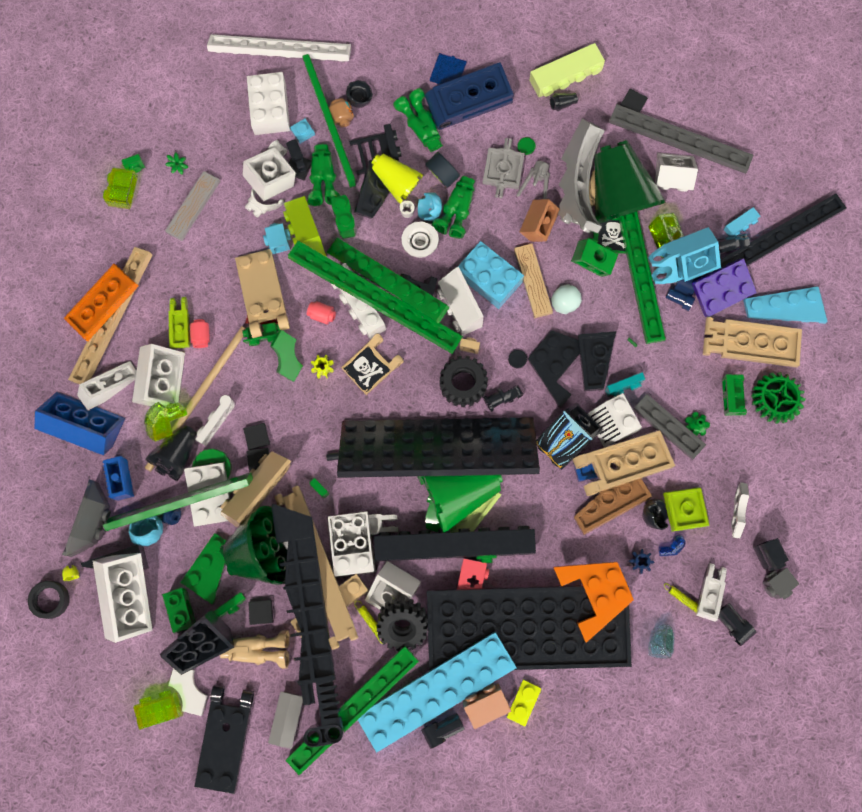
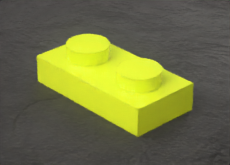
M522 680L510 707L511 712L507 714L506 718L526 726L542 688Z

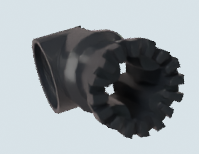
M519 385L514 386V389L510 388L505 393L498 388L497 392L488 397L484 396L483 400L485 404L487 403L486 406L492 412L495 407L502 403L514 402L513 399H519L524 395Z

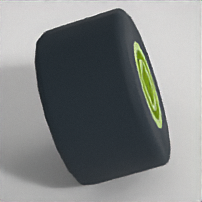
M439 152L426 163V167L447 188L460 177L458 171Z

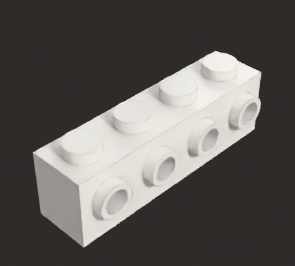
M344 263V264L341 265V266L345 267L346 269L350 270V269L348 268V266L346 265V263ZM331 284L334 290L338 289L341 293L339 297L343 304H348L350 308L348 311L353 320L357 319L360 323L358 327L363 335L367 334L369 339H372L374 335L386 330L383 320L374 308Z

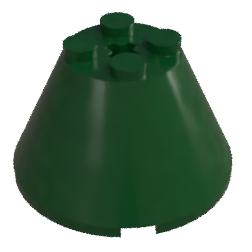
M261 506L256 508L225 541L224 545L220 547V553L224 557L229 575L274 585L285 584L286 566H280V563L287 562V549L283 542H276L272 507Z

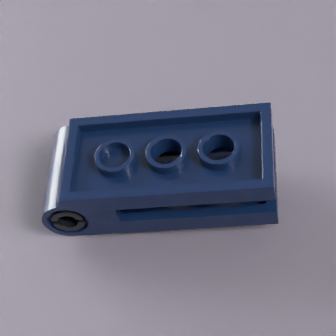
M501 62L435 86L425 94L427 104L439 130L512 104V98L514 97Z

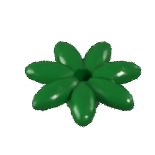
M177 152L174 153V158L171 155H167L170 162H167L165 165L172 167L171 173L173 174L177 170L183 175V169L188 168V165L183 163L186 158L182 157L179 159Z

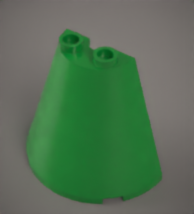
M501 475L417 476L420 484L425 485L435 506L436 518L443 532L451 529L501 491L500 483L503 482Z

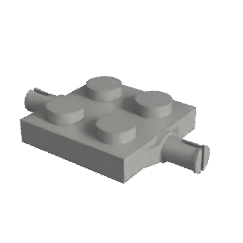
M505 138L504 148H488L483 184L497 187L496 198H498L499 192V198H503L504 188L519 190L525 153L512 150V139L510 138L509 143L508 138Z

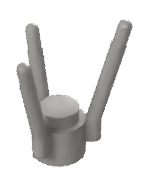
M543 161L535 163L534 168H531L529 175L520 187L517 197L521 195L533 176V186H536L538 181L544 179L543 199H547L548 179L550 176L547 163Z

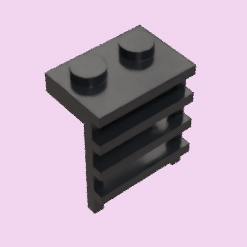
M391 123L384 125V134L349 141L350 146L358 145L363 169L356 170L357 175H365L367 169L361 146L362 143L368 142L372 160L375 158L372 141L379 140L382 154L397 161L402 157L400 146L396 147L395 144L398 138L396 130H392Z

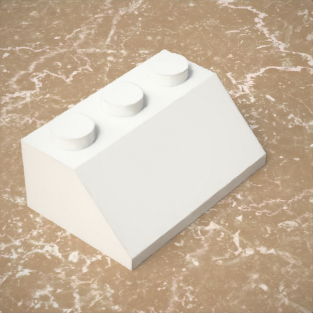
M457 267L438 282V289L436 291L440 300L444 299L446 305L450 307L446 313L448 316L452 315L454 319L452 324L455 331H460L461 335L464 336L482 327L483 314L459 267Z
M154 344L140 347L132 402L147 406L178 408L185 353Z

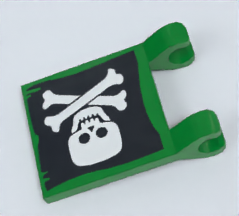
M615 218L600 223L602 227L598 233L593 231V239L601 246L610 247L616 254H626L619 219Z

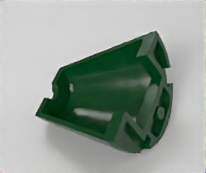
M628 140L617 143V147L611 148V145L600 148L601 152L595 154V218L599 223L666 203L662 193L632 146L628 143Z

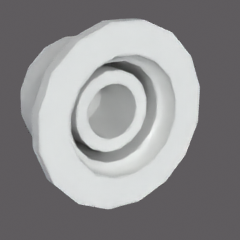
M414 222L408 225L402 234V246L405 251L411 256L418 258L432 254L439 242L438 233L435 228L425 222Z

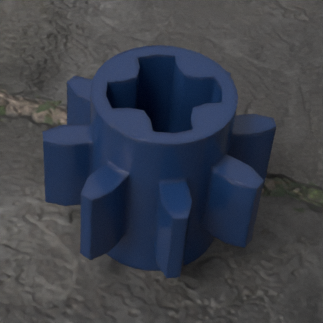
M643 549L639 551V555L636 552H632L634 558L628 560L629 563L633 564L631 570L638 569L639 574H643V569L650 572L649 565L655 563L649 558L651 553L644 554ZM644 558V565L639 566V559Z

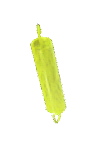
M670 586L672 589L668 592L669 594L673 595V597L694 612H697L698 603L674 586Z
M364 605L359 609L357 608L359 614L379 640L377 636V622Z

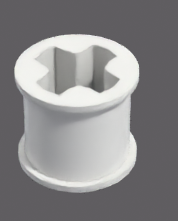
M278 140L273 141L268 148L269 150L275 147L282 157L287 153V148H284Z
M403 201L400 204V211L403 217L410 218L413 216L414 204L411 201ZM405 207H406L407 209L410 208V209H411V212H409V211H405V212H404V208H405Z

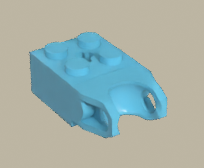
M709 227L664 244L648 257L652 266L658 267L652 273V279L655 284L675 283L683 279L686 282L721 268L718 241ZM656 256L664 257L661 261L653 260ZM667 273V276L663 279L656 277L658 274Z

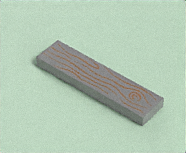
M203 171L165 232L183 241L219 185L220 180Z

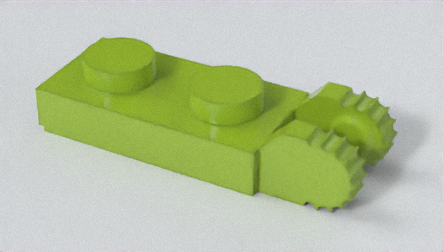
M170 298V311H168L170 348H189L190 328L187 298H181V310H176L175 298Z

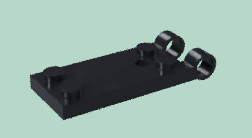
M214 684L210 695L211 702L194 787L235 794L254 691L244 689L240 699V707L222 704L225 686ZM224 723H228L230 725V729L228 731H225L223 729Z

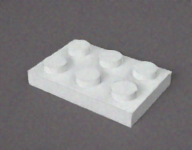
M224 462L184 469L188 492L227 480ZM228 492L191 504L194 526L228 521L221 515L222 509L220 507L227 499L231 500L230 493Z

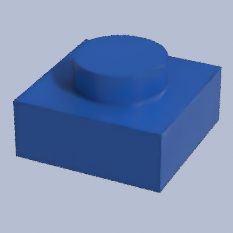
M592 464L580 469H576L574 465L578 482L597 478Z

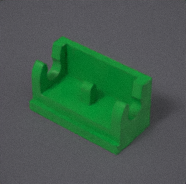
M726 374L722 378L724 416H742L747 413L744 398V375Z

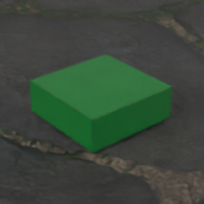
M315 478L310 482V485L323 499L329 495V492Z

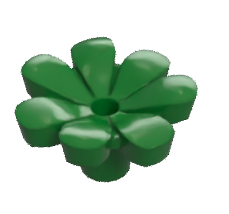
M693 412L691 414L692 418H685L684 421L688 424L685 427L696 436L698 434L704 436L706 434L705 429L710 427V423L705 422V415L699 416L697 412Z

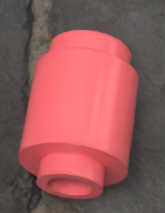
M316 301L309 304L307 316L328 325L334 321L336 312L334 307Z
M197 319L190 324V339L194 348H206L210 342L209 323H206L205 320Z

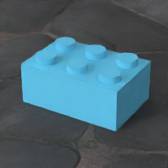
M481 241L458 266L466 283L498 309L523 283L524 275Z

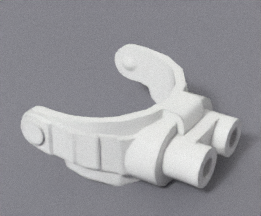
M252 188L251 196L245 208L248 211H254L253 214L258 218L267 211L278 209L284 204V200L281 199L278 203L271 205L261 204L256 201V191Z

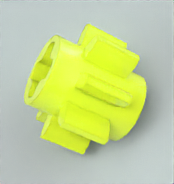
M317 355V359L311 361V364L314 366L311 372H317L318 379L321 375H325L328 378L327 374L334 372L330 367L334 364L333 360L327 361V355L324 358H320ZM322 363L325 367V369L321 370L320 364Z

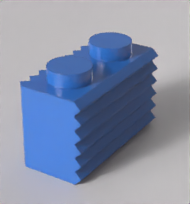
M122 456L103 460L107 489L110 494L108 497L117 501L134 497L128 460Z

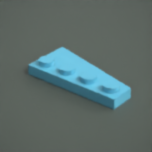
M819 287L743 300L747 318L808 323L819 322L822 324L828 322Z

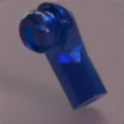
M676 535L670 546L659 547V556L678 555L685 547L686 541L684 537Z

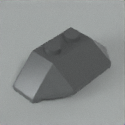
M90 479L88 481L62 554L64 556H76L96 545L98 540H101L104 535L103 524L109 519L111 511L109 510L110 505L98 482Z

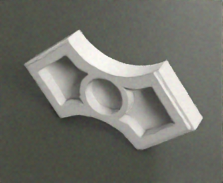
M741 482L734 497V511L731 521L732 536L735 538L741 537L745 527L746 507L749 498L748 485Z
M173 668L168 686L173 687L180 694L183 704L182 711L203 716L208 695L202 693L197 688L194 681L195 670H190L180 675Z

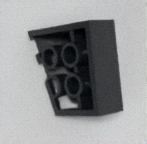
M211 609L160 653V657L182 675L235 648L231 630Z

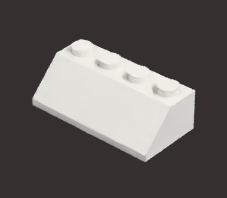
M141 553L113 555L94 560L93 566L105 639L116 643L152 631Z

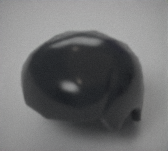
M356 80L350 82L346 88L345 95L347 101L353 107L363 108L370 103L373 97L370 86L364 81Z
M655 498L648 501L642 513L644 522L647 526L657 530L666 529L669 525L666 523L668 514L665 502Z

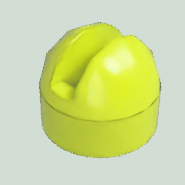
M71 565L69 569V566H66L62 571L63 580L71 581L78 579L79 571L77 567Z

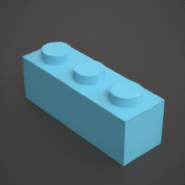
M753 207L726 225L723 230L729 237H737L742 230L746 231L751 224L755 225L760 215Z

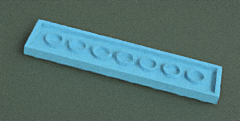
M493 632L377 702L358 719V722L377 753L465 700V698L516 669V665L497 633Z

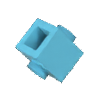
M274 223L265 228L264 242L266 246H269L272 254L290 250L288 240H291L289 230L284 228L283 223Z

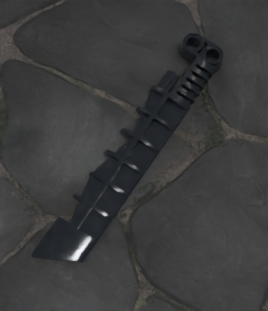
M272 504L276 542H288L287 562L280 563V566H286L285 587H283V590H286L292 606L291 610L286 611L287 613L294 612L301 632L290 634V637L302 636L300 656L293 658L294 661L300 660L297 685L301 686L303 705L315 704L313 683H316L321 717L320 724L312 725L306 730L304 742L309 747L335 744L342 739L345 729L342 716L338 715L341 709L337 708V704L340 702L336 700L338 693L335 692V688L337 685H334L333 680H336L332 649L328 640L330 635L312 517ZM332 727L338 728L340 735L332 737L329 729ZM316 731L319 734V739L316 741L311 740L309 732Z

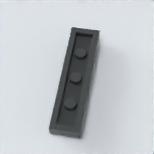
M648 394L634 407V411L655 429L660 430L662 435L690 459L693 460L706 446L702 440Z

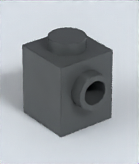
M788 568L771 571L765 576L767 580L763 582L766 586L764 589L771 598H783V600L793 594L792 590L799 585V582Z

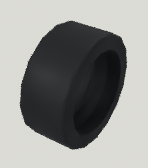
M43 581L31 589L27 602L29 610L33 615L38 618L53 619L66 611L70 597L68 590L61 583ZM47 588L57 590L60 597L58 606L50 612L40 609L37 602L40 592Z

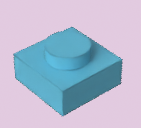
M306 119L290 127L299 143L315 135Z

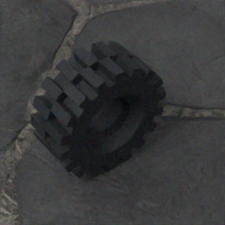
M401 597V601H397V598L392 599V603L388 601L385 603V607H381L377 619V636L379 639L381 638L383 645L388 643L387 647L389 649L395 647V651H400V648L404 646L407 648L411 647L413 650L416 649V644L420 646L423 643V639H426L428 616L425 608H421L419 602L414 604L413 599H409L408 602L405 601L404 597ZM397 620H407L410 622V625L400 627L395 622Z

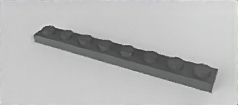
M616 104L609 121L613 125L745 174L754 156L753 154Z

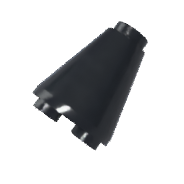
M185 425L152 450L145 460L151 465L156 466L155 471L160 475L165 476L168 474L171 479L178 481L184 472L195 444L197 432Z

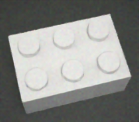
M283 72L247 76L250 119L254 134L290 131L286 82Z

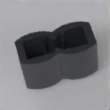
M779 538L768 540L753 547L763 569L768 568L769 571H773L787 566L785 562L789 561V558Z

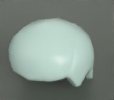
M569 284L557 288L551 298L552 307L556 312L562 314L575 311L582 301L579 290Z

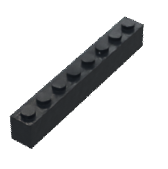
M518 526V530H510V527H498V531H490L489 527L478 528L477 532H470V528L458 529V532L450 533L449 529L446 532L438 530V533L433 534L430 533V530H421L419 534H411V531H400L399 535H391V532H380L379 536H374L375 561L377 562L536 554L535 529H530V526Z

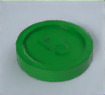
M528 137L520 139L517 145L518 151L525 153L524 155L532 154L536 147L534 140Z

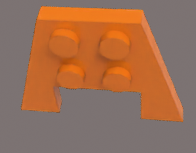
M618 562L553 567L561 586L580 579L595 613L594 616L577 623L586 643L634 600Z

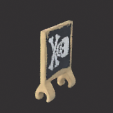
M380 334L374 335L358 353L341 367L366 395L404 362L399 355H396L388 363L375 350L383 342Z

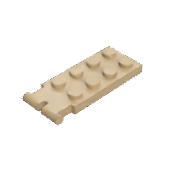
M712 317L706 318L705 335H710L711 338H704L703 355L709 356L711 353L721 354V358L796 368L800 366L802 329L728 319L723 323L715 322Z

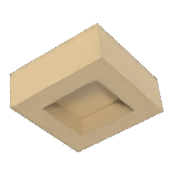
M469 337L461 339V351L478 354L480 342Z

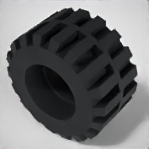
M457 356L456 360L452 358L450 363L446 362L444 369L440 372V390L443 397H446V401L452 402L454 406L461 405V407H465V405H469L470 407L475 402L478 403L480 398H483L485 395L488 377L482 363L478 364L475 358L471 360L470 356H466V358ZM458 373H468L474 378L475 384L471 389L461 391L453 386L452 379Z

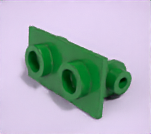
M276 322L264 324L262 336L252 338L250 328L247 327L246 330H242L243 337H247L243 342L249 344V346L260 345V341L266 340L268 343H272L280 330L279 325Z

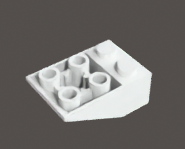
M368 512L329 516L328 523L335 577L376 572Z

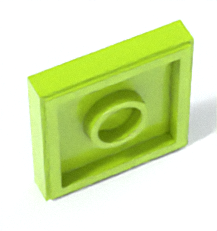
M701 487L663 493L671 532L710 526Z

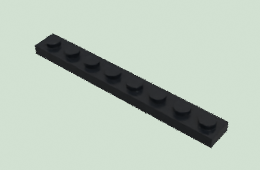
M836 193L750 242V245L742 247L720 260L721 268L740 258L745 260L748 267L842 213L847 207Z

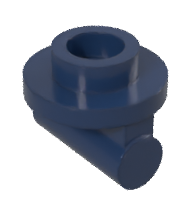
M180 508L163 513L161 521L169 525L177 524L181 518Z

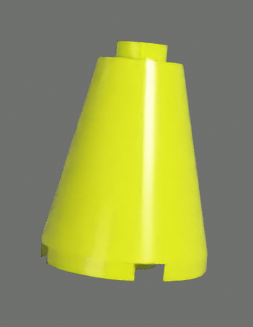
M378 154L371 162L373 164V171L400 204L403 202L401 198L406 199L416 187L419 181L418 177L422 179L424 176L415 169L385 154L381 156Z

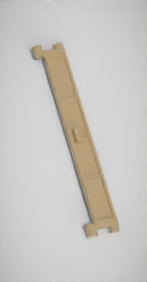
M299 486L293 487V493L282 497V494H278L275 496L278 506L285 504L287 509L311 516ZM313 522L325 609L335 634L334 637L328 639L333 650L340 647L339 641L350 637V640L353 641L358 639V635Z

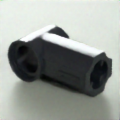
M727 603L720 609L719 620L729 630V635L736 639L735 642L739 646H742L757 633L754 627L747 620L742 619L730 603Z
M457 713L421 729L430 749L444 743L447 738L465 730Z

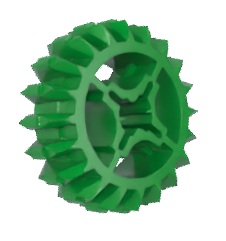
M772 372L769 376L764 375L762 380L756 382L757 386H754L752 389L755 393L751 395V398L756 399L752 402V405H758L755 412L760 410L763 412L760 418L767 415V422L774 420V423L778 424L780 420L782 423H786L788 420L792 421L795 419V416L800 414L799 410L804 408V405L801 403L806 398L800 396L804 394V391L798 389L801 386L800 383L797 385L794 383L796 378L790 380L789 374L782 376L781 372H778L776 375ZM770 384H779L776 390L766 389ZM765 398L770 402V407L766 403ZM780 405L790 406V409L786 412L777 411Z

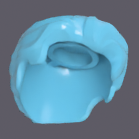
M157 516L131 523L129 526L131 542L141 546L153 545V543L160 539L163 532V523Z

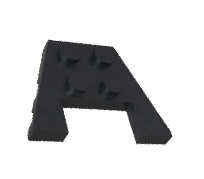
M551 330L528 357V361L546 386L557 406L561 409L572 394L559 385L557 381L580 355L577 339Z

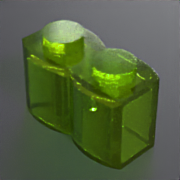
M112 168L111 173H108V186L103 192V199L108 206L124 209L131 208L138 179L134 170Z

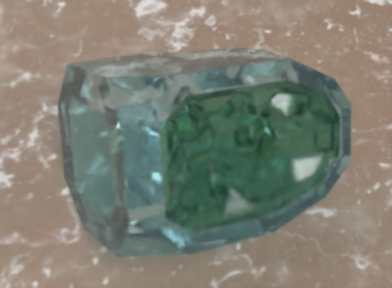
M662 624L657 628L648 644V655L654 658L670 659L674 652V632L670 625Z

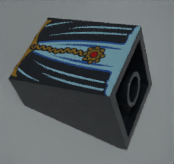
M576 402L564 410L536 439L537 447L551 459V462L556 467L562 470L604 429Z

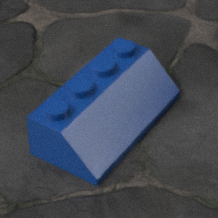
M56 392L35 410L34 429L104 456L113 447L125 418L98 407L87 410L80 400Z

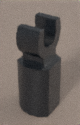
M297 140L287 142L288 151L292 161L296 163L299 173L305 172L304 157Z
M747 234L717 240L719 253L750 245Z

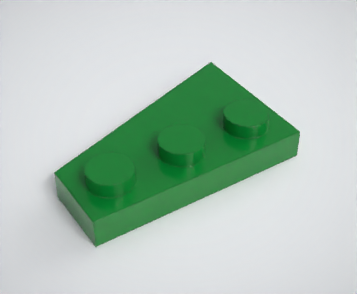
M216 533L213 534L180 582L212 605H214L221 576L226 565L224 557L220 553V547L224 545L226 540Z

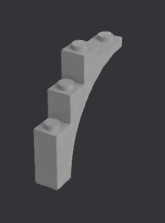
M581 119L561 158L567 163V170L559 183L565 195L558 207L560 209L558 215L561 216L560 220L567 224L571 222L581 225L580 228L588 233L590 231L598 233L602 226L596 220L591 209L589 179L593 158L604 130L592 122Z

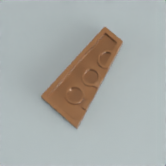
M640 478L601 491L595 499L591 500L574 516V520L583 535L651 499L652 495Z

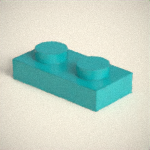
M642 372L607 386L605 389L607 397L611 395L616 397L622 393L624 394V390L629 388L633 391L642 387L641 384L645 381V376Z

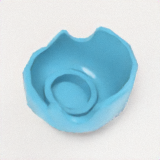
M428 192L424 193L425 198L418 201V216L424 221H432L438 218L442 210V202L437 193Z

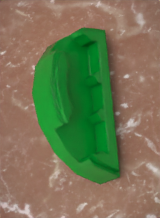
M239 592L214 610L219 618L227 613L229 615L234 614L240 609L239 605L246 600L245 595Z

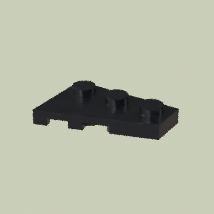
M373 160L368 162L354 213L369 219L375 216L390 193L373 171V164L371 163Z
M617 331L578 334L584 392L604 389Z

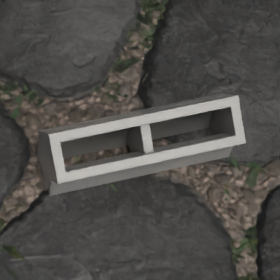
M280 692L268 741L269 744L292 749L303 703L302 695Z

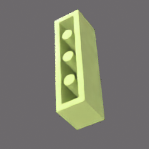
M594 43L531 71L529 80L538 97H547L559 88L562 90L575 81H583L586 76L591 74L597 75L602 71L605 60Z

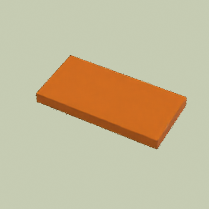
M114 263L64 319L83 339L89 341L139 285Z

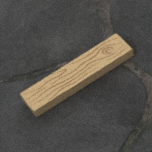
M533 244L514 248L520 272L524 275L523 282L534 318L552 314V307Z

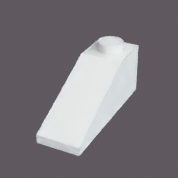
M130 361L79 384L77 396L87 410H90L106 402L136 379L137 370Z

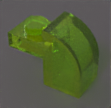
M160 402L152 405L144 419L147 436L156 442L173 435L170 421L186 416V408L179 403H169L167 407Z

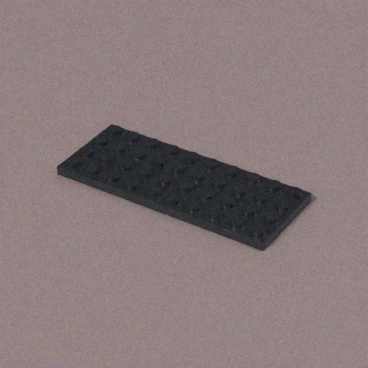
M533 417L342 421L337 478L540 474Z
M583 586L427 590L429 671L493 632L497 633L516 665L514 670L632 667L629 605L586 643L577 623L594 616L595 613Z

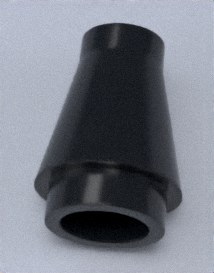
M554 93L553 96H550V106L553 111H560L578 102L576 93Z

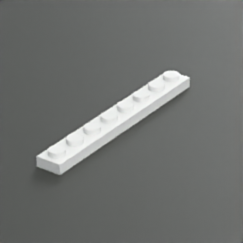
M210 35L207 44L208 51L282 56L287 58H302L303 55L308 54L311 59L349 61L351 44Z

